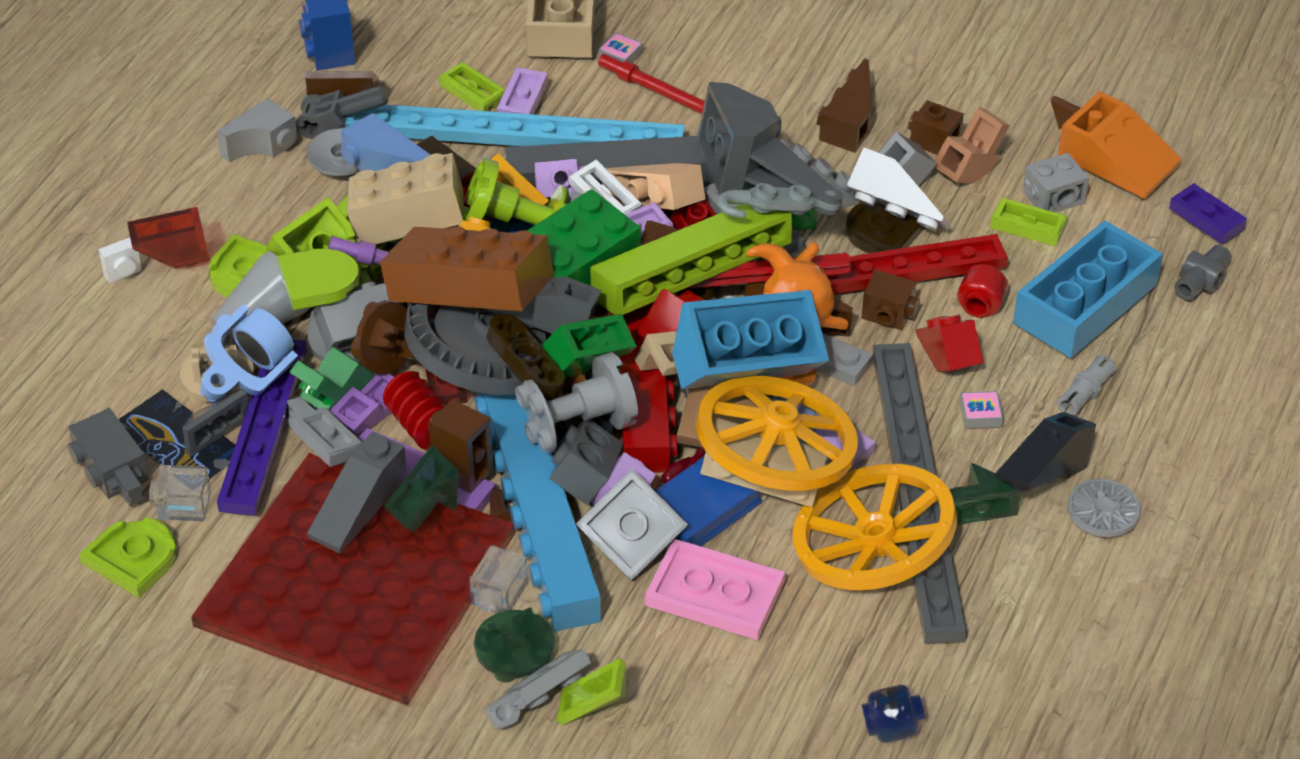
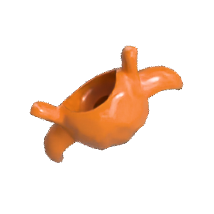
M810 243L795 260L784 248L776 244H758L747 250L746 255L748 257L764 258L774 269L772 276L764 284L763 295L811 290L820 327L847 329L848 321L846 319L831 315L835 301L829 278L820 266L811 261L819 251L817 243Z

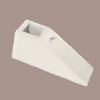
M863 147L847 184L849 189L855 194V200L868 206H873L877 202L887 206L885 211L900 218H905L906 214L918 218V224L931 230H936L938 226L949 230L950 224L895 159Z

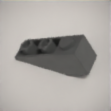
M553 277L523 311L487 310L494 314L513 315L525 326L539 328L553 334L560 325L592 319L601 290L569 277Z

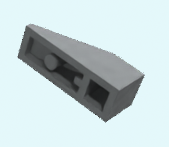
M372 431L348 458L307 532L308 538L341 553L406 480L405 446Z

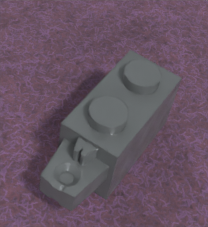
M110 408L68 426L71 442L67 444L68 451L77 465L80 463L84 465L86 477L93 488L99 486L108 499L120 494L130 507L144 501L141 483L150 480L145 454Z

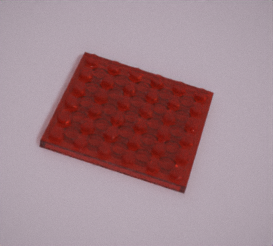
M308 453L191 616L193 627L408 706L516 534L514 523L400 485L341 553H338L309 539L307 532L345 465L329 467L319 456ZM488 562L489 566L487 567L484 574L482 575V577L476 585L477 578L479 577V575L481 574L482 570Z

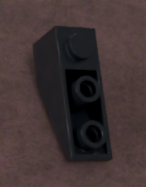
M1066 412L1043 419L996 471L995 477L1009 482V486L1015 490L1031 491L1035 487L1050 483L1052 480L1070 475L1074 471L1087 467L1096 424Z

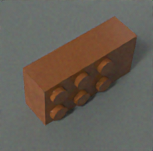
M414 226L380 261L388 300L395 302L523 311L554 275L547 235L532 234L529 231L507 233L498 232L496 229H484L481 231L465 230L463 227L458 226L448 229Z

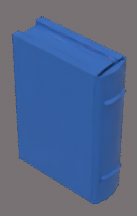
M704 457L698 459L693 465L655 490L688 524V527L675 539L701 547L762 504L759 491L700 474Z

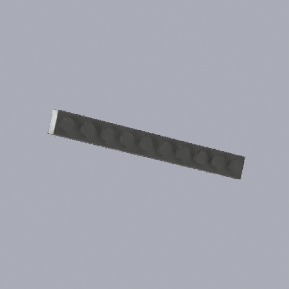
M910 343L873 345V361L892 464L916 466L935 475ZM900 483L897 493L900 511L902 512L926 491L913 485ZM937 501L934 502L904 528L939 523L941 513L939 503ZM929 538L907 541L908 556L920 549ZM948 546L932 565L912 577L924 644L965 642L966 629L950 547Z

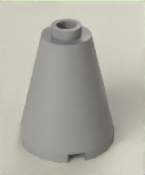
M267 251L258 258L212 316L210 321L213 327L209 330L212 332L221 315L231 316L243 304L249 308L246 316L254 309L259 308L272 314L281 324L306 313L311 307L298 310L292 309L278 268L277 255ZM232 330L225 337V345L236 344Z

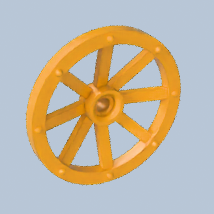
M747 376L719 383L705 394L700 402L696 417L698 439L714 461L727 471L746 481L778 490H813L838 481L851 468L858 447V437L854 424L842 408L813 388L778 377ZM745 395L758 407L726 403V401ZM765 395H773V396L783 397V398H787L788 400H787V401H777V400H776V401H773V402H772V401H771L767 396H765ZM803 404L821 416L799 414L797 409ZM712 414L752 420L716 432L712 423ZM809 428L836 431L841 442V450ZM759 433L763 438L751 461L740 456L726 445V443ZM797 437L833 461L823 467L811 470ZM774 444L786 446L796 471H784L763 466Z
M906 464L866 466L847 472L838 481L819 488L813 506H802L793 526V544L802 567L809 575L823 584L845 590L884 588L914 577L932 565L944 553L955 534L957 511L952 494L946 484L939 477L925 469ZM886 483L879 511L868 513L853 491L869 485ZM900 483L913 485L926 491L892 519ZM842 497L858 522L856 526L821 518L819 515L831 503ZM937 501L941 509L939 523L904 528L934 502ZM812 529L852 539L811 551L809 547ZM929 538L920 549L910 556L896 546V543ZM861 551L849 570L836 568L824 563L825 561ZM887 555L894 562V564L866 570L875 557Z

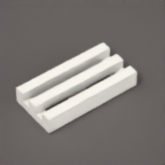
M597 159L569 176V185L578 193L584 194L588 190L593 189L624 214L642 208V203ZM590 173H593L604 184H600ZM611 191L626 205L625 207L611 195Z

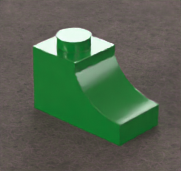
M622 314L560 325L541 345L564 372L565 378L586 374L592 369L594 357L613 352L619 357L630 354L637 347Z

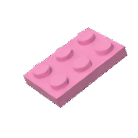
M674 539L645 594V606L758 640L784 585L785 572Z

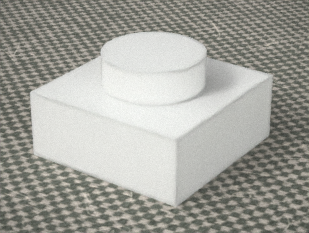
M132 237L99 249L103 274L109 283L142 271L138 246Z

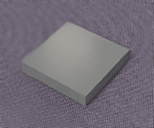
M633 469L576 523L631 581L688 527V524Z

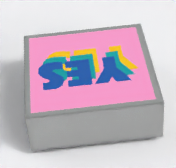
M615 32L598 49V58L602 54H606L621 62L627 60L632 63L643 53V43Z
M998 391L961 392L959 402L965 429L1002 427L1003 414Z

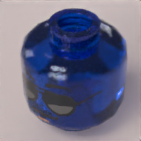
M904 684L874 690L868 695V703L862 704L869 736L876 735L877 739L882 743L915 736L919 730L918 721L926 719L920 694L912 696L909 688Z

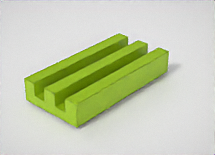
M464 62L438 76L439 86L477 111H489V107L493 109L498 107V101H501L506 90Z
M1001 197L991 218L990 228L1057 247L1059 238L1063 234V229L1067 225L1068 216Z

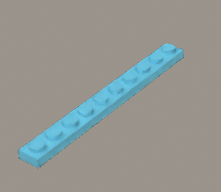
M383 105L347 116L345 123L347 128L369 114L374 113L410 139L425 140L432 135L439 141L512 146L684 137L685 125L401 105Z

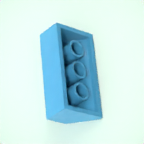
M811 290L694 301L682 304L672 352L681 389L713 386L729 379L747 376L780 378L804 375L829 362Z

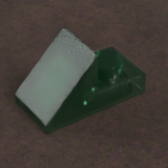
M431 445L384 507L406 529L415 532L438 502L456 510L458 468L437 447Z
M970 463L967 486L949 489L957 511V525L1017 516L1021 491L1011 488L1009 482L996 478V473L977 464Z

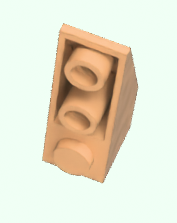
M670 163L606 168L642 203V207L655 202L661 209L675 210L706 199L701 165ZM611 191V195H612L621 205H625V204Z

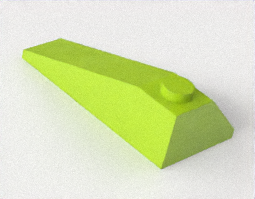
M327 197L274 234L270 239L266 252L270 251L279 256L308 250L328 249L331 236L356 242L354 239L355 233L349 221L331 199ZM356 262L359 270L358 286L371 282L367 272L368 266ZM355 288L351 289L346 294L355 292Z

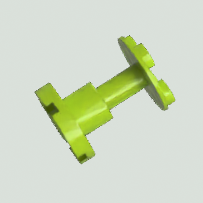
M484 157L483 162L480 161L465 195L468 198L467 205L470 207L464 206V221H468L469 217L483 219L484 215L504 222H508L511 217L536 225L567 205L566 202L570 190L566 189L563 185L558 186L548 206L519 197L518 188L497 181L498 162Z

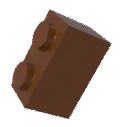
M451 399L442 410H437L432 415L428 425L433 475L471 494L493 471L490 417Z

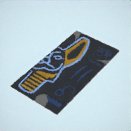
M162 389L121 417L119 421L142 451L194 491L229 465L235 444L225 436H222L190 457L186 453L182 427L193 412Z

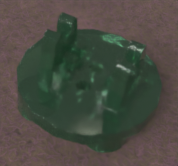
M531 607L524 610L511 609L495 613L484 620L475 633L474 651L477 660L488 672L493 673L498 681L508 683L516 678L529 676L554 660L555 636L552 628L541 616L534 614Z

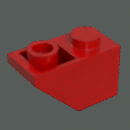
M960 314L941 316L926 320L927 327L916 329L917 337L936 371H952L984 363L974 319L961 320Z

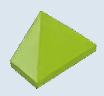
M619 658L562 688L557 722L565 725L625 699L626 662Z

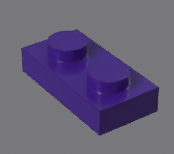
M1195 183L1171 198L1169 209L1221 244L1240 233L1246 227V217Z

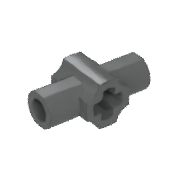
M1221 245L1213 246L1205 255L1193 250L1181 267L1179 274L1181 278L1175 283L1176 293L1186 300L1193 299L1202 290L1214 294L1226 276V266L1232 260L1230 251Z

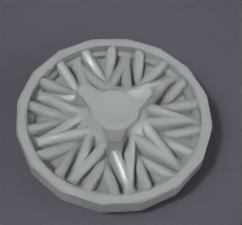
M1099 478L1086 480L1077 485L1069 495L1067 510L1071 520L1081 530L1094 536L1109 538L1122 536L1135 527L1139 521L1141 505L1137 496L1127 486L1115 480Z

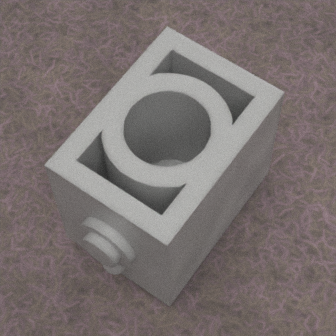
M1065 153L1026 165L1022 191L1035 207L1059 212L1085 204L1089 177L1070 154Z

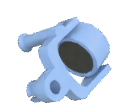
M243 304L231 316L221 315L218 318L212 332L208 333L204 338L205 351L209 359L214 363L206 370L200 383V393L202 397L207 396L206 401L217 402L236 386L250 395L257 396L292 366L298 356L293 351L294 343L292 337L272 314L263 309L256 308L246 316L249 308ZM230 330H232V335L240 350L252 362L263 369L271 370L274 368L266 377L259 378L251 375L236 364L228 355L224 347L226 343L225 337ZM218 382L220 383V386H219V387H214V386L212 385V384H215V385H216Z

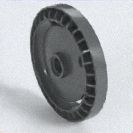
M409 303L404 324L405 340L416 360L428 371L457 387L491 395H516L515 387L523 385L486 339L490 320L497 314L484 308ZM525 326L540 345L546 341V337L549 338L552 335L539 328ZM517 354V356H519L522 359L534 360V358L528 354Z

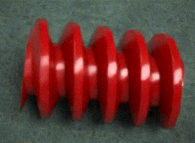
M405 371L389 381L384 390L383 402L410 437L414 439L419 448L431 450L429 421L432 415L437 410H442L445 404L440 397H437L435 391L429 388V384L425 379L420 378L419 372Z

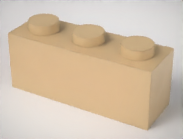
M717 418L714 429L716 432L740 424ZM759 433L726 443V445L740 456L751 461L763 438ZM800 443L811 470L825 466L827 456L810 445ZM774 444L763 466L784 471H796L786 446ZM707 452L705 453L700 473L809 507L813 506L818 490H778L751 483L724 469Z

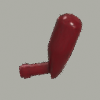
M700 447L695 451L696 453L692 458L687 457L674 462L661 476L662 483H667L697 462L698 459H701L705 455V449Z

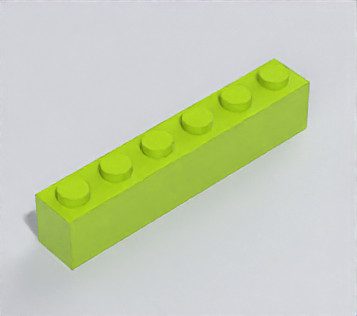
M741 204L734 208L745 211L746 217L744 218L732 217L722 212L591 266V286L601 290L597 303L614 315H624L654 302L663 288L673 294L757 258L746 255L747 250L755 245L768 243L776 244L780 247L792 243V213L782 210L760 213L755 211L750 204Z

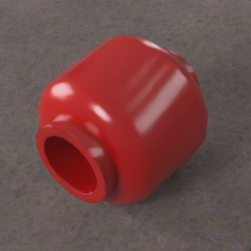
M974 265L966 271L957 291V300L960 306L971 316H993L1000 310L1008 291V280L999 269L991 265Z

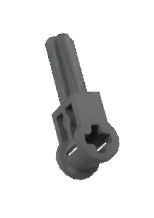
M378 86L348 96H344L341 90L324 95H308L301 102L302 114L296 119L297 132L305 138L313 139L325 131L342 127L347 116L386 105L389 101L387 90L384 87Z

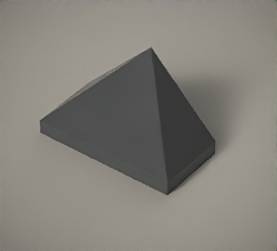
M241 389L191 414L182 427L186 453L190 457L243 423L248 408L247 392Z

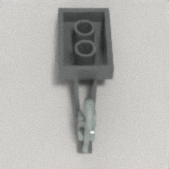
M709 82L696 144L720 195L717 199L718 208L723 213L737 218L746 217V212L735 209L729 204H750L755 211L760 213L782 210L801 215L805 214L806 211L814 209L825 215L838 214L843 193L829 184L776 138L780 136L782 122L771 102L730 83Z

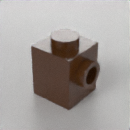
M927 100L921 109L914 111L908 123V129L911 130L910 140L919 144L925 151L938 155L947 136L961 137L964 113Z
M875 270L864 291L861 319L902 331L908 318L914 319L919 308L920 298L915 297L917 282Z

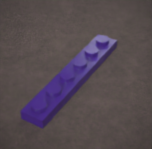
M293 340V351L298 356L292 366L261 394L257 396L251 395L217 500L219 512L257 516L287 420L289 406L287 400L293 399L299 378L291 374L290 371L298 360L302 363L305 362L308 352L307 341ZM260 368L258 377H266L274 368L271 370Z

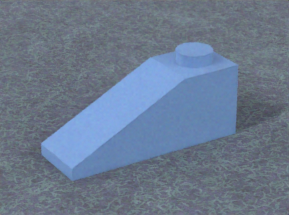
M374 113L340 131L342 141L341 154L349 165H354L360 171L382 170L389 168L397 162H416L430 155Z

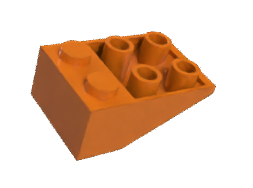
M1101 91L1096 93L1062 125L1058 155L1069 153L1081 168L1143 199H1146L1182 161V158L1128 104Z

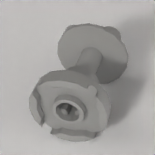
M613 352L594 357L592 362L593 378L574 384L571 394L547 402L533 380H525L523 385L515 387L517 401L522 409L525 408L529 421L524 423L525 433L529 442L532 445L539 443L543 452L554 453L557 447L554 424L578 415L584 421L606 414L611 424L617 429L635 425L637 421L633 417L638 416L636 395L628 373L620 374L616 367L623 364L620 358Z

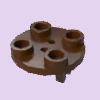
M387 300L381 302L372 301L364 308L356 337L351 344V354L354 358L359 359L361 365L369 372L387 374L395 371L405 359H416L409 350L405 340L404 324L407 308L401 303Z

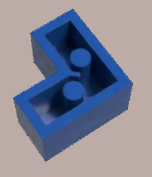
M305 0L306 5H303V13H301V19L298 20L301 38L304 39L307 59L313 58L316 71L355 65L351 16L347 1Z

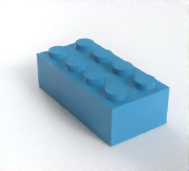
M1104 220L1017 292L1013 323L1069 358H1072L1157 285L1163 253Z

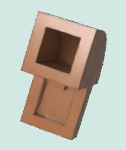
M977 108L963 137L947 136L935 159L938 163L935 168L957 183H974L988 174L998 162L1001 155L996 153V150L1010 125L987 109Z

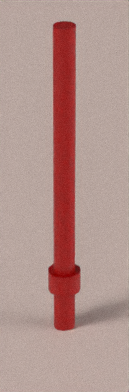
M602 54L599 57L598 65L616 73L619 79L629 84L635 82L702 114L704 100L640 71L638 65L627 60L621 62L606 54Z

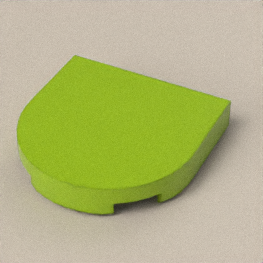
M233 233L209 263V276L213 288L219 294L228 297L258 258L266 253L267 245Z
M315 249L277 256L278 268L293 310L339 302L347 297V292L356 288L359 284L358 265L351 256L344 252L333 249Z
M143 518V521L125 523L122 520L111 525L79 553L82 564L140 598L170 570L175 562L177 550L172 532L164 523L153 518Z

